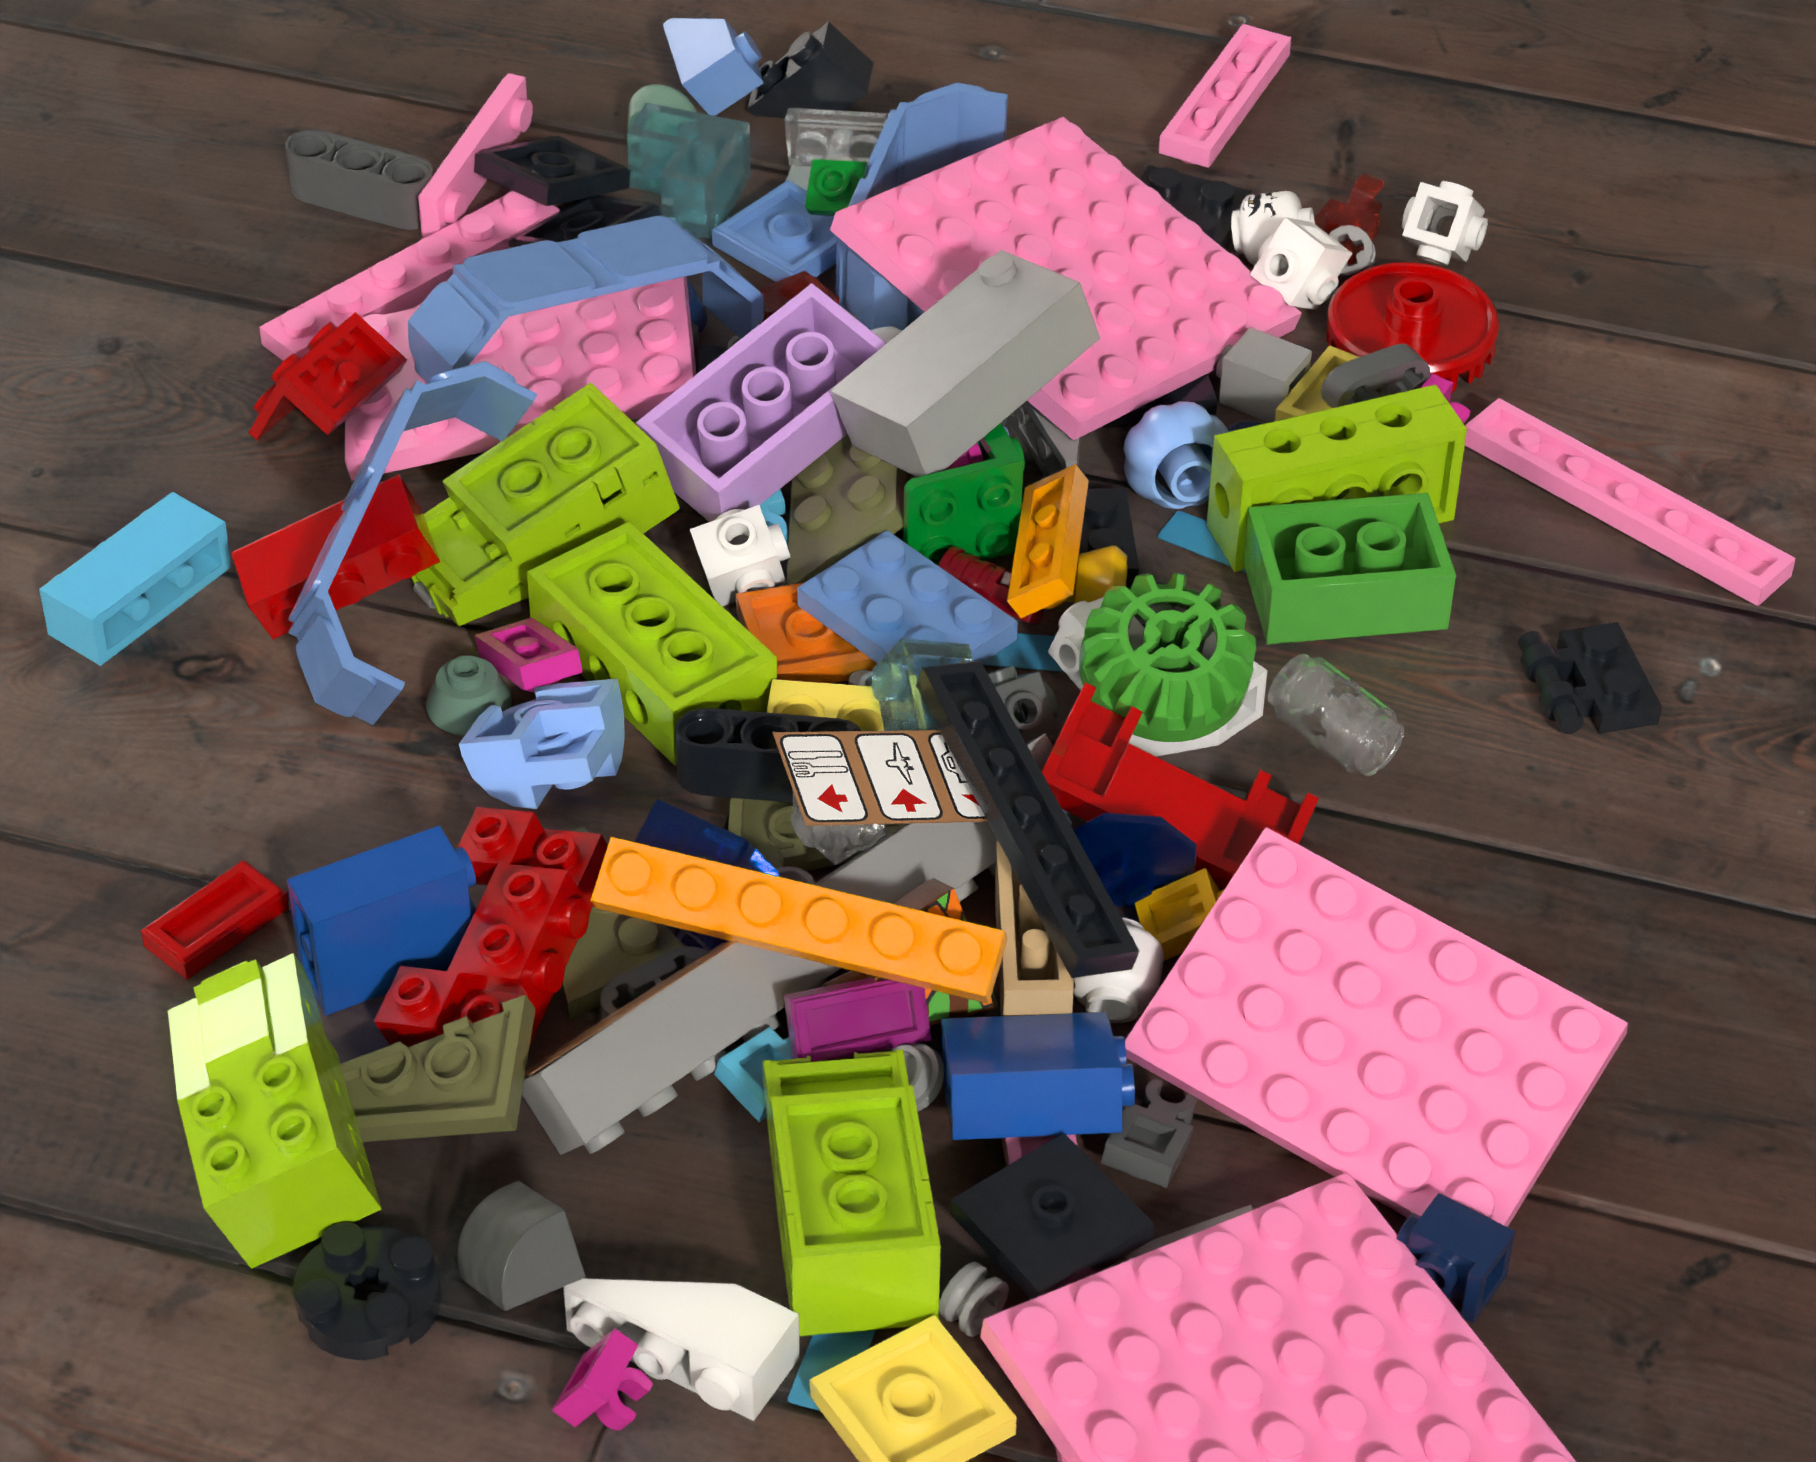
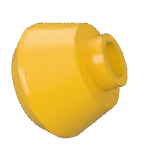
M1115 545L1079 554L1074 592L1064 602H1074L1075 604L1080 601H1087L1089 603L1103 598L1105 593L1113 586H1126L1127 554Z

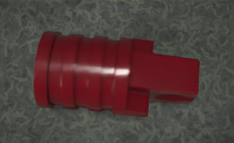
M957 546L951 547L944 554L938 565L943 570L1006 614L1027 623H1040L1045 611L1044 608L1020 618L1007 602L1012 570L1003 566L996 567L991 562L982 561L977 556L966 554L965 550Z

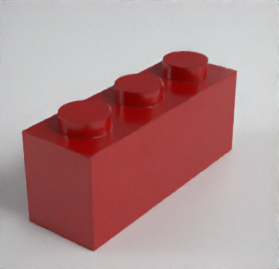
M399 474L378 484L328 590L335 610L355 604L364 597L401 580L411 578L418 572L440 563L422 509ZM345 500L231 552L248 607L273 640L289 632L293 622L288 620L330 531L344 512L341 510V507Z

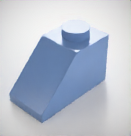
M670 18L663 23L682 85L711 118L764 84L757 62L762 59V55L753 39L745 31L738 35L725 19Z

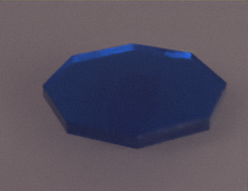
M1103 813L1074 829L1077 838L1115 907L1136 908L1135 903L1148 897L1153 891L1195 872L1197 844L1162 817Z

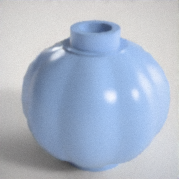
M1179 401L1172 405H1158L1151 408L1143 415L1139 423L1130 429L1125 438L1123 450L1126 456L1124 472L1127 483L1137 495L1149 499L1164 508L1182 509L1187 506H1198L1209 501L1214 435L1229 432L1227 427L1220 419L1210 415L1205 408L1194 402ZM1157 469L1161 473L1162 477L1166 481L1172 493L1165 489L1155 479Z

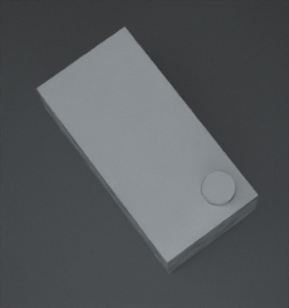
M1000 250L994 256L984 260L977 270L834 386L830 393L853 446L916 477L944 471L1101 338L1080 282Z

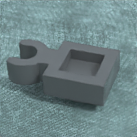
M1155 1078L1147 1084L1141 1106L1134 1104V1106L1125 1107L1122 1112V1132L1110 1134L1105 1145L1101 1163L1128 1173L1135 1178L1167 1188L1189 1146L1194 1127L1191 1125L1198 1098L1187 1093L1182 1102H1167L1159 1096L1163 1081Z

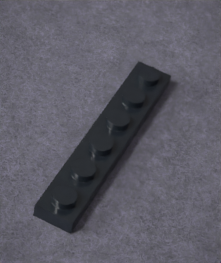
M981 661L922 667L916 687L1070 977L1077 978L1132 970L1140 951Z

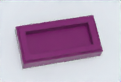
M872 977L784 995L792 1059L810 1056L811 1062L831 1061L854 1056V1052H857V1054L895 1048L900 1045H910L931 1040L925 988L881 977Z

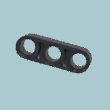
M714 708L695 709L685 713L676 723L678 782L682 788L690 793L703 796L797 803L773 732L862 730L851 721L839 718Z

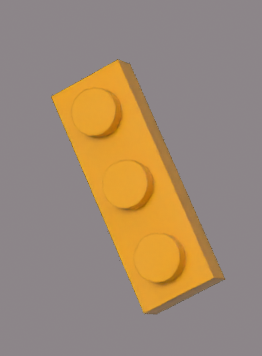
M1076 464L1025 487L1007 602L1020 618L1043 608L1052 609L1064 602L1067 597L1073 595L1089 482Z

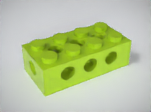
M1432 385L1214 435L1206 526L1221 548L1233 571L1238 572L1245 569L1243 557L1248 507L1429 493L1438 523L1452 521L1455 517L1467 428L1438 386Z
M630 521L527 571L530 618L532 617L578 648L583 671L580 674L587 681L618 679L624 717L675 766L677 765L676 723L685 713L701 708L767 713L772 679L777 680V656Z

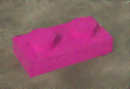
M532 617L475 635L479 658L490 662L499 673L524 691L535 692V687L563 683V678L583 672L578 648Z

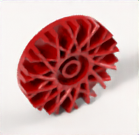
M1389 263L1374 266L1355 274L1335 291L1328 308L1326 342H1329L1328 347L1332 346L1358 357L1397 344L1404 343L1410 345L1428 363L1431 374L1453 382L1451 391L1453 393L1457 387L1459 374L1471 384L1474 377H1482L1485 363L1491 365L1492 359L1495 356L1499 317L1493 302L1486 293L1474 282L1454 271L1423 263Z

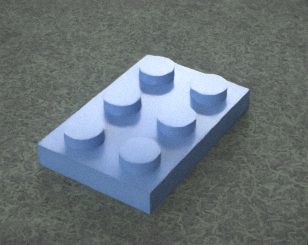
M888 530L797 587L798 606L918 693L916 684L922 667L978 661L983 663L1017 640V620Z

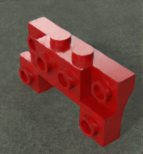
M1086 682L1084 683L1041 772L1060 807L1089 822L1084 833L1096 838L1104 849L1118 856H1132L1157 868L1158 873L1171 883L1206 868L1217 886L1225 889L1266 827L1299 845L1319 800L1318 797L1307 792L1301 803L1298 804L1266 788L1272 775L1262 770L1258 772L1251 783L1244 800L1136 746L1128 744L1143 711L1131 706L1126 717L1116 714L1092 702L1091 699L1096 687Z
M477 807L457 848L463 847L467 852L474 868L476 884L487 885V888L447 971L399 967L374 1019L375 1024L389 1045L401 1042L405 1046L411 1047L443 1035V1025L467 1016L474 1023L504 1012L502 1003L525 994L535 1007L530 1040L531 1045L553 994L562 986L565 968L577 941L584 936L588 928L589 915L594 906L591 898L608 847L603 835L544 829L535 812Z

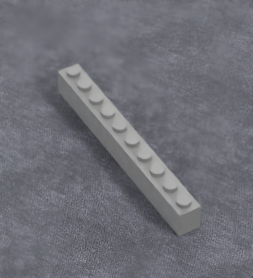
M1045 733L1026 743L1041 771L1053 748L1051 741ZM1063 810L1065 816L1067 817V819H1068V821H1069V823H1070V825H1071V824H1072V821L1070 820V818H1069L1068 815L1066 814V813H1068V812L1065 811V810ZM989 822L903 824L814 885L892 904L924 882L935 878L955 888L960 902L979 888L973 877L986 868L989 869L992 876H995L996 843L998 839ZM736 942L532 1075L524 1078L522 1096L560 1155L582 1145L585 1146L589 1154H592L625 1132L619 1122L625 1116L638 1109L644 1118L676 1098L678 1093L672 1084L689 1072L694 1080L698 1081L715 1071L719 1059L727 1054L724 1048L740 1037L747 1042L769 1027L773 1030L779 1027L782 1023L776 1013L785 1007L784 995L823 987L822 984L827 982L826 978L841 968ZM844 969V971H845L846 973L849 972V971H852V970Z

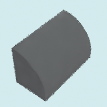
M520 1181L504 1186L486 1197L469 1216L461 1233L458 1246L460 1278L504 1311L585 1278L565 1210Z

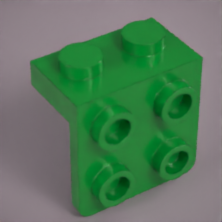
M1001 423L977 442L984 461L916 477L909 480L904 487L903 542L936 565H939L944 554L953 546L965 550L966 554L979 557L982 561L1015 553L1022 510V484L1025 460L1019 440L1016 437H1009Z

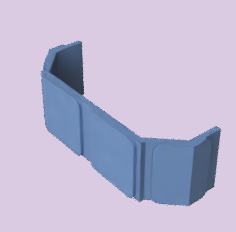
M954 83L924 93L913 102H900L897 110L892 109L872 151L868 175L866 179H860L848 207L1006 141L1008 94L986 91L980 86ZM837 237V304L855 314L860 322L870 330L893 326L903 331L924 313L914 302Z
M654 216L580 233L576 239L558 243L546 240L466 258L464 263L453 265V274L447 282L443 281L438 284L408 320L409 348L414 357L415 371L427 383L435 375L468 366L509 316L698 273H703V305L742 339L763 321L764 295L720 255L686 228L681 227L674 219L665 216Z
M483 361L435 375L426 384L417 380L411 389L405 388L382 422L341 507V510L344 512L330 531L288 619L293 622L288 633L297 637V657L315 703L341 716H355L374 725L402 691L405 682L353 656L328 593L329 587L403 431L455 417L503 442L537 396V393L517 384L511 374Z

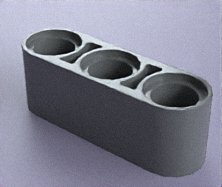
M302 130L294 133L287 139L285 146L291 194L296 199L399 229H421L418 196L433 176L432 165L426 159L323 130Z

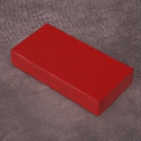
M242 860L141 930L143 946L184 979L188 980L289 909L287 892L245 860Z

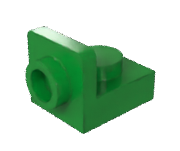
M812 159L805 201L807 212L810 215L835 216L837 211L847 208L860 179H866L868 175L867 163L862 161Z

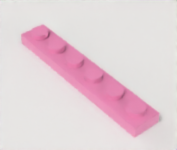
M511 191L260 326L261 344L282 361L293 353L302 358L310 351L307 346L312 338L329 322L338 327L355 312L363 318L371 314L385 315L412 309L423 303L438 284L443 281L447 282L453 274V265L462 264L466 258L510 248L508 242L511 241V238L558 213L560 209L554 205L545 206L518 192Z
M1500 398L1465 425L1467 428L1465 446L1756 606H1759L1792 576L1796 559L1793 556Z

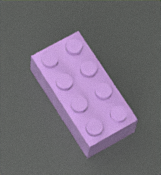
M811 283L639 419L636 425L657 444L673 491L706 520L711 522L729 510H746L761 505L848 434L830 390L887 343Z

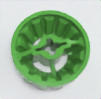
M1146 573L1135 577L1131 589H1128L1126 586H1113L1105 593L1101 607L1091 610L1084 631L1079 654V672L1083 685L1086 682L1096 687L1091 701L1123 717H1126L1131 706L1143 711L1133 735L1148 740L1183 742L1204 737L1220 729L1235 716L1242 706L1254 670L1253 661L1256 652V640L1253 635L1245 630L1246 615L1243 610L1234 604L1225 607L1221 605V589L1210 583L1207 584L1202 592L1186 588V574L1173 573L1168 584H1156L1153 575ZM1148 605H1174L1186 609V611L1166 610L1156 613ZM1137 613L1147 623L1141 646L1134 651L1128 637V626ZM1214 631L1216 635V649L1211 658L1207 660L1200 653L1203 652L1205 640Z

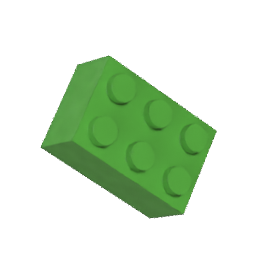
M1429 493L1248 507L1243 563L1266 644L1448 629L1456 573Z

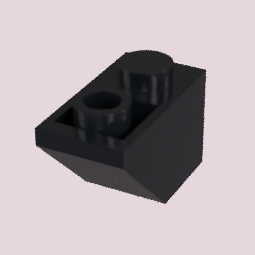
M827 22L813 34L805 32L799 36L789 48L788 53L774 63L772 60H769L759 68L764 84L751 92L747 109L754 116L830 122L867 94L874 63L830 22Z

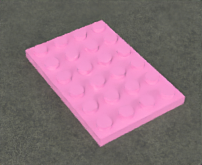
M687 276L509 316L469 364L472 365L486 361L511 374L517 384L537 393L532 405L507 437L530 422L533 424V420L548 410L552 409L554 411V406L590 382L629 419L634 420L642 418L696 375ZM420 305L413 309L390 314H371L363 317L370 326L407 359V362L394 378L345 420V464L351 480H355L382 422L405 388L411 389L417 380L426 384L415 371L414 357L411 354L408 340V320ZM455 417L403 431L384 473L486 452L501 441Z
M1266 827L1125 1040L1127 1059L1332 1176L1336 1177L1348 1172L1366 1195L1406 1218L1412 1213L1422 1216L1436 1195L1440 1193L1508 1227L1626 1036L1628 1022Z

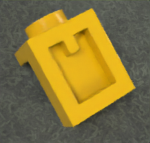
M1206 868L1134 900L1140 924L1145 931L1151 933L1161 943L1164 961L1184 952L1225 890L1219 889Z

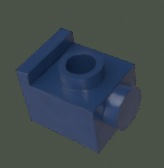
M1438 1193L1422 1216L1412 1213L1406 1219L1397 1236V1240L1407 1246L1418 1260L1415 1265L1426 1270L1444 1295L1462 1305L1461 1316L1463 1319L1474 1323L1507 1276L1515 1231Z

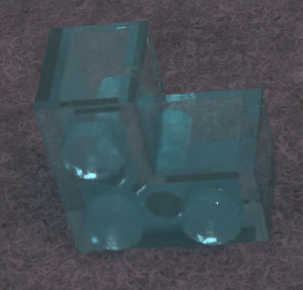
M645 103L627 132L628 167L631 170L630 187L652 191L655 194L661 195L662 216L674 219L681 227L686 228L697 238L712 239V229L726 221L751 177L750 123Z

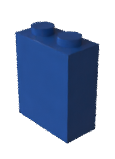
M440 825L287 879L299 962L305 969L315 998L325 1016L387 994L400 966L447 971L476 911L468 891V887L476 884L471 860L463 847L453 848Z
M1107 1012L941 1019L942 1061L944 1064L943 1088L953 1140L1054 1136L1063 1133L1066 1135L1122 1132V1107L1134 1106V1073L1132 1064H1126L1124 1036H1113Z

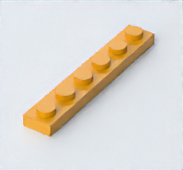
M615 837L610 838L591 898V902L597 909L729 941L738 940L737 943L989 1004L1008 939L1003 930Z

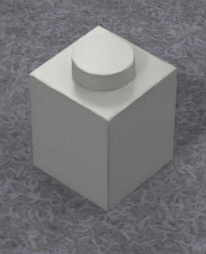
M1250 327L1234 346L1228 345L1223 350L1218 360L1216 375L1221 378L1219 403L1268 423L1274 422L1276 408L1309 371L1312 351Z

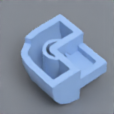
M618 679L558 683L535 687V700L513 706L503 712L501 706L490 705L478 716L459 743L461 755L471 777L490 796L513 807L537 809L553 784L558 789L568 790L584 786L593 781L595 777L616 776L622 761L625 740L624 710Z

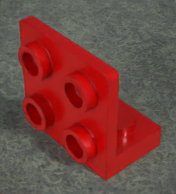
M356 312L338 327L329 322L312 338L307 346L310 351L300 358L297 354L293 353L274 371L270 379L275 384L254 405L253 409L259 415L248 433L258 441L297 407L326 435H329L402 370L407 359Z

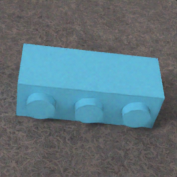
M171 492L39 589L48 635L96 664L103 665L232 567L225 521L178 494Z

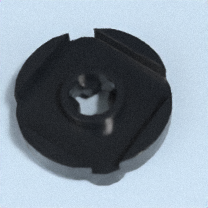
M342 1222L331 1226L323 1233L321 1243L314 1247L302 1260L297 1269L293 1284V1294L299 1321L301 1320L309 1329L310 1339L325 1352L345 1359L373 1360L389 1355L387 1346L398 1344L408 1337L410 1338V1345L430 1330L441 1306L440 1277L431 1245L421 1237L412 1236L390 1227H359L349 1222ZM364 1284H377L385 1290L384 1293L372 1292L368 1296L367 1301L357 1300L355 1288Z

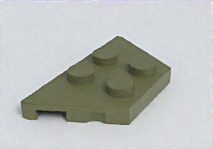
M847 434L792 479L788 541V550L791 558L787 559L786 585L807 582L886 530L892 534L900 530L904 522V487L908 482V472L853 446Z

